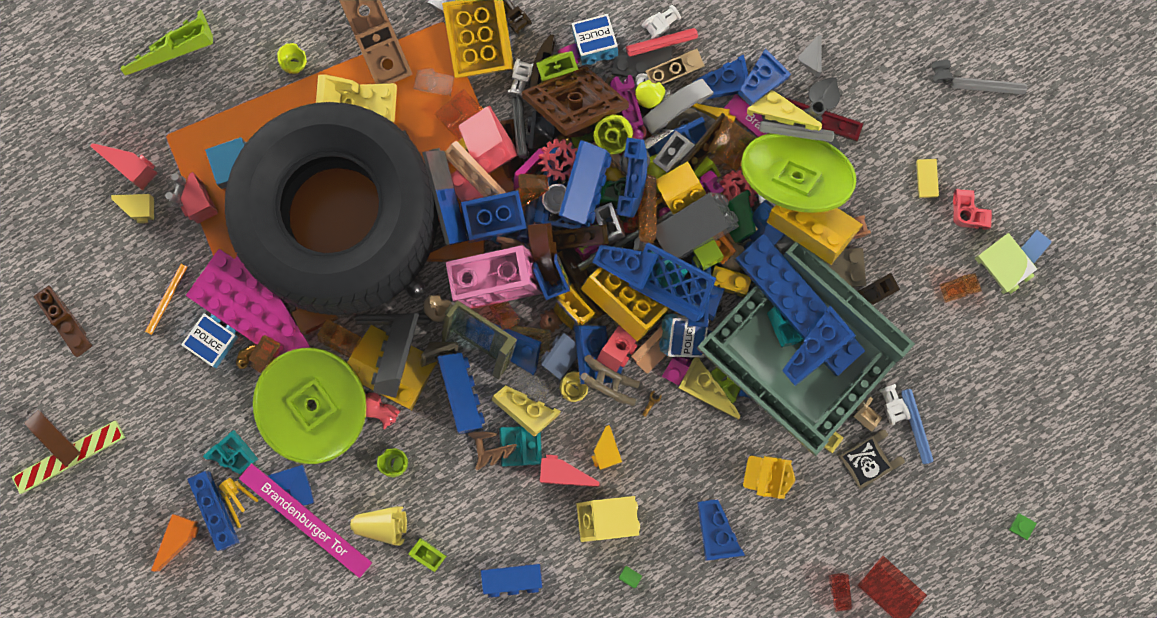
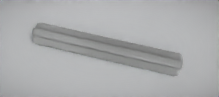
M954 77L951 81V87L957 89L1025 94L1027 91V84L960 77Z
M761 121L759 131L764 133L832 142L834 139V131L809 130L803 126Z

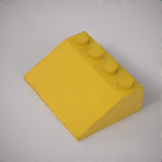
M455 0L442 3L455 78L513 70L514 63L503 0Z
M775 205L767 221L768 224L830 265L833 264L863 226V224L838 208L825 212L809 213Z
M601 267L589 276L581 288L585 294L637 342L670 309L629 287L628 282Z
M373 325L369 327L347 362L359 377L362 385L371 390L374 389V384H371L374 372L378 373L379 368H376L378 357H383L384 353L381 351L383 341H387L389 337L386 335V332ZM413 346L410 347L396 398L382 395L411 411L438 363L437 361L422 367L421 355L423 351Z

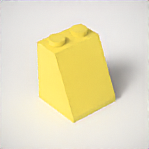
M635 496L576 503L581 542L639 535L640 523L637 518L638 504L635 501Z

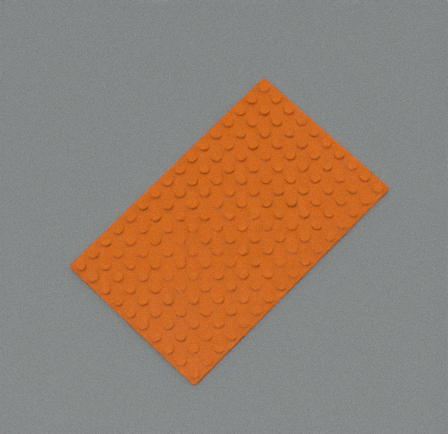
M440 22L398 39L413 75L394 82L397 85L395 121L393 123L402 131L406 130L422 158V152L436 148L446 151L453 142L461 140L463 136L459 125L482 110L468 77L455 78L447 28L444 22ZM363 54L169 133L166 136L181 176L187 182L190 173L193 172L202 180L218 211V214L200 222L213 256L218 249H221L235 259L237 252H235L226 225V188L221 189L216 184L205 150L240 137L247 142L262 126L280 114L303 105L316 103L318 75L325 74L349 79L359 85L375 84ZM391 59L383 60V68L386 70L391 69L393 61ZM447 159L450 173L453 174L457 169ZM502 166L489 174L506 193L514 191L513 181L511 178H507ZM342 168L328 169L310 177L298 189L291 204L290 224L297 242L307 249L322 253L340 252L359 243L369 233L377 217L379 199L375 184L359 172ZM458 200L460 212L462 213L461 207H460L461 202Z

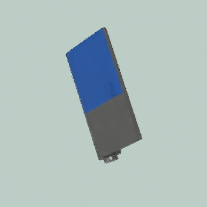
M436 148L422 152L446 245L468 241L445 151Z

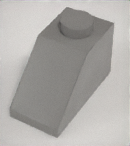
M675 131L653 162L668 173L682 162L695 144Z

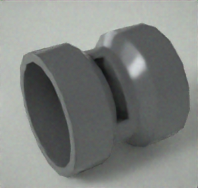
M939 60L931 64L932 70L935 73L933 76L934 83H945L953 80L952 73L950 72V60Z

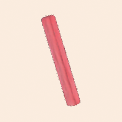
M695 28L628 45L626 46V52L631 57L697 39L698 33Z

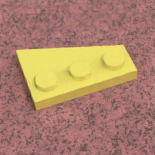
M506 385L492 397V401L534 437L557 418L561 412L558 409L554 408L552 410L544 406L545 403L535 402L527 398V395Z

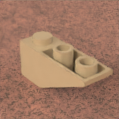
M695 49L645 72L652 83L660 82L665 84L696 71L705 65L698 49Z

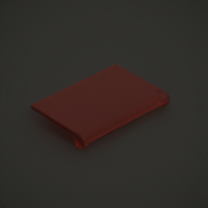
M884 556L878 560L867 575L857 584L860 589L893 618H909L927 597L926 593Z

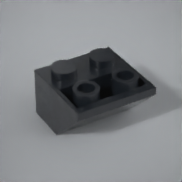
M533 111L532 117H528L527 128L530 135H526V146L528 147L530 157L538 149L547 147L546 143L549 141L553 144L556 129L538 111Z

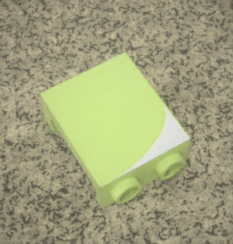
M1009 233L975 258L979 264L982 263L1000 285L1003 289L1001 291L1003 294L1007 292L1012 294L1019 288L1018 284L1024 280L1025 283L1035 276L1033 272L1037 270L1036 266Z

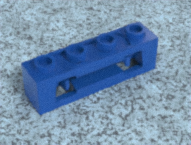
M204 471L188 478L187 480L217 551H223L240 543L211 472Z

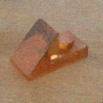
M518 175L519 188L515 191H519L522 207L549 191L548 177L546 175Z
M976 273L964 275L939 285L945 303L982 291Z
M508 301L489 306L497 325L502 330L518 326L520 320Z
M264 335L249 357V361H251L250 367L262 374L264 369L276 358L281 344Z

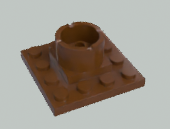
M586 65L578 67L576 71L552 78L522 91V98L564 136L568 137L585 136V134L593 131L596 122L629 108V102Z

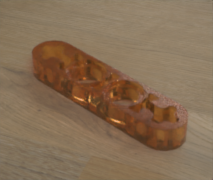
M647 174L643 197L639 205V238L642 242L653 243L657 232L656 177Z

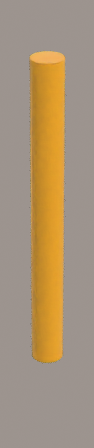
M180 264L145 332L153 334L185 274L187 266Z

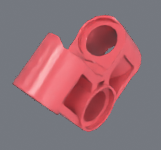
M955 189L953 195V220L955 224L960 227L975 229L981 227L983 230L991 229L992 210L975 208L973 190ZM960 213H964L967 216V221L961 219Z

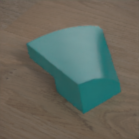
M775 306L767 313L781 347L804 341Z
M235 430L231 431L203 456L207 460L211 459L218 462L222 467L231 468L232 471L238 474H242L251 463L254 464L259 460Z

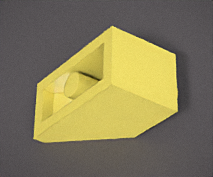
M150 194L111 195V199L132 219L137 220V223H148V220H154V197Z

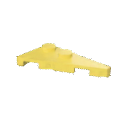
M773 90L747 108V114L750 116L756 113L765 115L767 120H776L788 125H794V123L806 125L805 129L820 131L822 128V123Z
M694 357L678 389L739 420L741 415L700 361V358Z

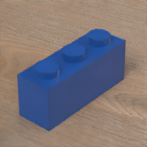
M540 564L481 570L483 594H488V598L499 597L500 592H507L508 595H517L519 590L535 593L539 592V588L543 587Z

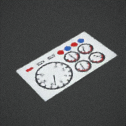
M661 129L644 141L646 148H650L674 130Z

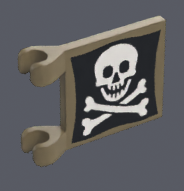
M881 430L840 455V458L860 489L905 463L902 456L889 462L877 442L888 436L886 430Z

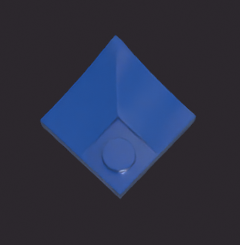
M764 200L754 212L753 222L758 230L749 238L754 242L761 235L765 234L772 244L776 246L785 234L767 223L770 212L774 207L767 200Z
M304 465L267 475L302 505L314 503Z

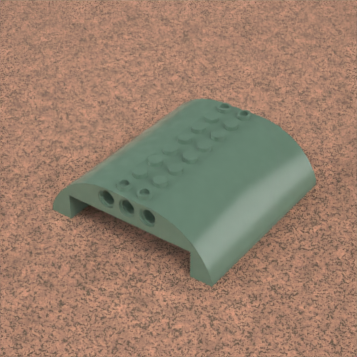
M795 242L783 256L828 308L831 306L856 335L854 338L865 349V352L838 376H835L823 363L795 386L782 370L803 342L781 347L767 315L774 305L757 285L717 328L701 342L697 349L814 456H817L829 442V438L890 369L909 352L915 343L817 255Z

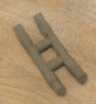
M587 355L585 361L593 370L598 371L595 380L587 373H582L581 379L584 383L619 403L634 406L636 403L635 398L618 392L619 383L638 389L640 381L621 375L602 365L591 355ZM605 375L612 378L611 388L603 385Z

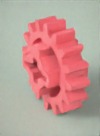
M555 139L553 144L549 141L546 143L547 147L541 148L544 154L538 155L539 158H542L538 165H543L544 167L541 172L547 171L546 177L553 176V181H556L558 177L561 181H564L565 176L569 179L576 157L575 152L578 149L571 148L572 142L566 145L565 139L561 140L560 143L558 139ZM553 148H557L555 154L549 153ZM559 156H560V160L563 161V162L560 163V164H559V161L556 160V158L559 157ZM564 166L569 167L566 172L561 173Z
M734 170L727 173L719 182L724 188L722 194L727 198L728 202L746 190H749L751 196H749L750 207L757 201L755 195L758 193L748 184L741 170H738L736 173Z

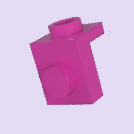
M673 357L662 377L679 386L692 360L689 357Z

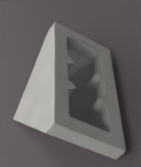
M818 35L798 57V60L815 77H819L822 72V35Z

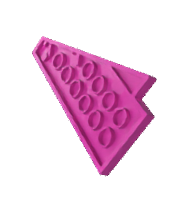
M218 249L185 295L275 358L291 350L311 348L281 298L255 279L245 268L238 256L234 259L221 249Z

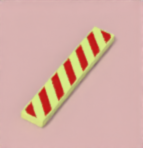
M113 421L74 442L73 445L81 454L67 467L52 454L12 476V479L19 493L23 494L124 439L125 436L118 422Z

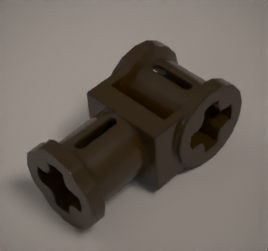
M503 0L506 21L513 32L518 35L521 29L527 25L530 26L532 22L519 6L515 7L510 0Z

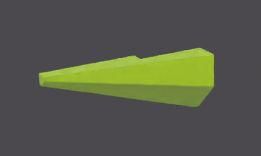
M202 10L196 12V19L191 22L185 20L182 27L174 31L171 30L149 46V53L142 57L138 54L135 57V61L126 66L123 65L121 67L123 74L126 76L213 44V34Z

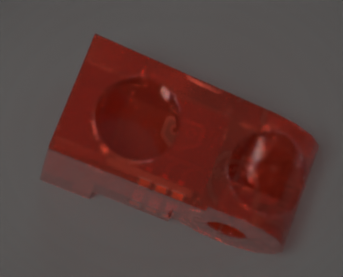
M847 573L828 575L835 612L851 610L849 575Z

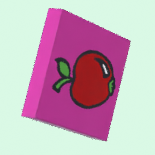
M541 148L515 172L513 190H518L520 193L535 178L536 173L544 168L543 165H538L542 161V158H539L538 155L544 154Z

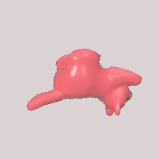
M370 392L365 395L366 417L379 419L383 424V429L396 422V418L401 412L399 409L390 404H382L381 396L377 393Z

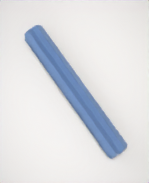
M911 389L903 390L901 395L910 413L909 421L922 463H932L933 457Z

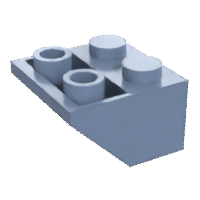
M565 333L555 338L552 343L553 349L550 352L546 351L541 358L542 369L559 381L567 374L578 358L576 342Z

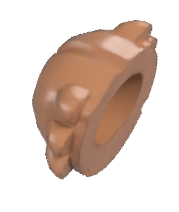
M550 309V311L545 310V314H540V327L545 331L555 332V329H559V325L563 324V322L553 309Z

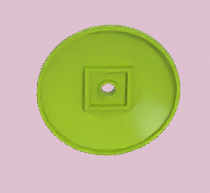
M769 133L754 139L746 147L742 157V172L752 189L766 200L786 209L809 213L833 210L845 204L855 190L856 173L851 162L840 150L826 141Z
M300 348L288 351L275 358L264 369L257 381L253 395V413L257 428L263 439L275 452L291 461L303 464H318L339 457L355 443L365 423L367 406L362 383L347 362L329 351L318 348ZM309 400L316 402L317 407L315 410L309 408Z

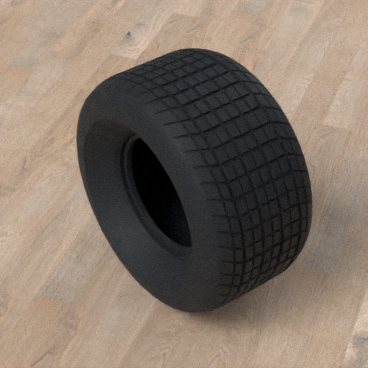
M339 102L313 103L291 109L270 120L248 140L240 151L230 172L226 187L225 219L228 234L234 250L237 252V256L250 274L263 286L287 303L303 310L306 309L309 312L326 315H347L372 309L392 299L403 291L421 271L433 248L437 233L438 212L428 170L418 149L410 138L393 122L372 110L357 105ZM334 168L349 169L366 176L375 184L379 199L377 217L369 233L353 247L340 252H316L300 245L291 229L290 209L293 198L301 185L313 175Z

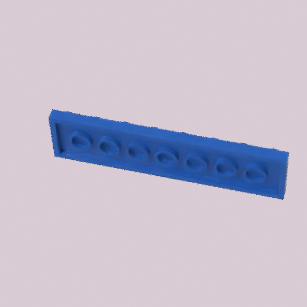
M763 234L734 260L805 340L815 328L817 322L826 313L828 307ZM853 338L826 360L824 364L835 376H838L864 353L865 349Z

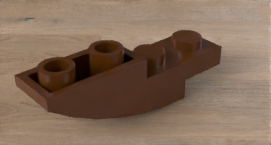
M50 285L33 296L75 357L78 358L93 346L87 338L84 329Z

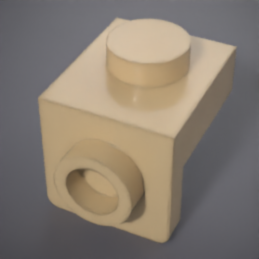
M869 397L866 401L863 400L856 408L858 411L854 417L872 432L882 417L869 407L873 400L872 397Z

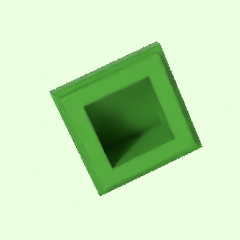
M625 566L619 576L620 580L633 588L637 587L642 578V575L628 566Z

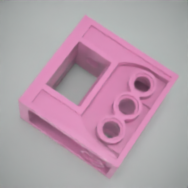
M522 245L446 262L452 300L454 302L458 300L470 309L543 294L533 271L534 261L532 253Z

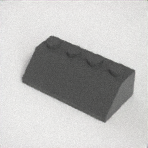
M418 313L395 317L392 325L388 324L386 335L389 337L387 341H383L381 351L384 352L383 357H378L376 368H379L378 373L374 372L371 384H374L373 392L396 398L414 337Z

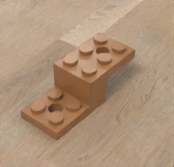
M339 0L375 84H391L413 75L381 1ZM367 5L370 8V13L367 16L360 15V6ZM385 59L393 61V67L389 70L384 69L382 66V62Z

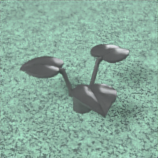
M836 77L823 79L815 83L809 90L808 97L812 104L804 112L820 123L823 120L821 116L825 110L835 108L840 101ZM761 115L763 121L780 123L776 120H767L765 115ZM834 136L833 141L828 143L840 150L839 142Z

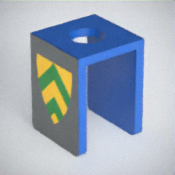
M554 254V262L563 283L553 287H547L537 262L533 263L534 274L546 300L570 291V282L558 254Z

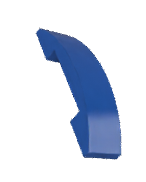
M627 138L624 157H629L624 196L619 195L616 215L634 217L645 189L647 152L644 140Z

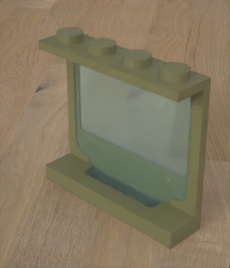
M457 300L454 305L450 304L445 311L446 316L443 320L445 322L442 326L444 329L441 332L443 335L442 342H446L453 332L497 360L492 376L500 379L510 364L517 339Z

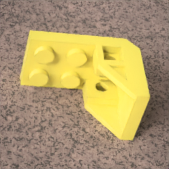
M325 74L318 75L316 103L339 102L357 105L372 110L394 122L397 85L394 83L359 85L349 79Z

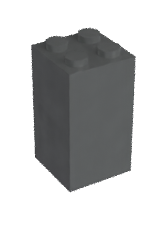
M710 192L653 227L652 231L664 251L681 260H685L693 254V250L713 239L716 241L739 227L737 223L739 220L736 214L728 208L729 202L723 194Z

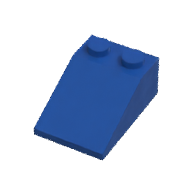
M518 190L461 202L460 207L468 243L527 229Z

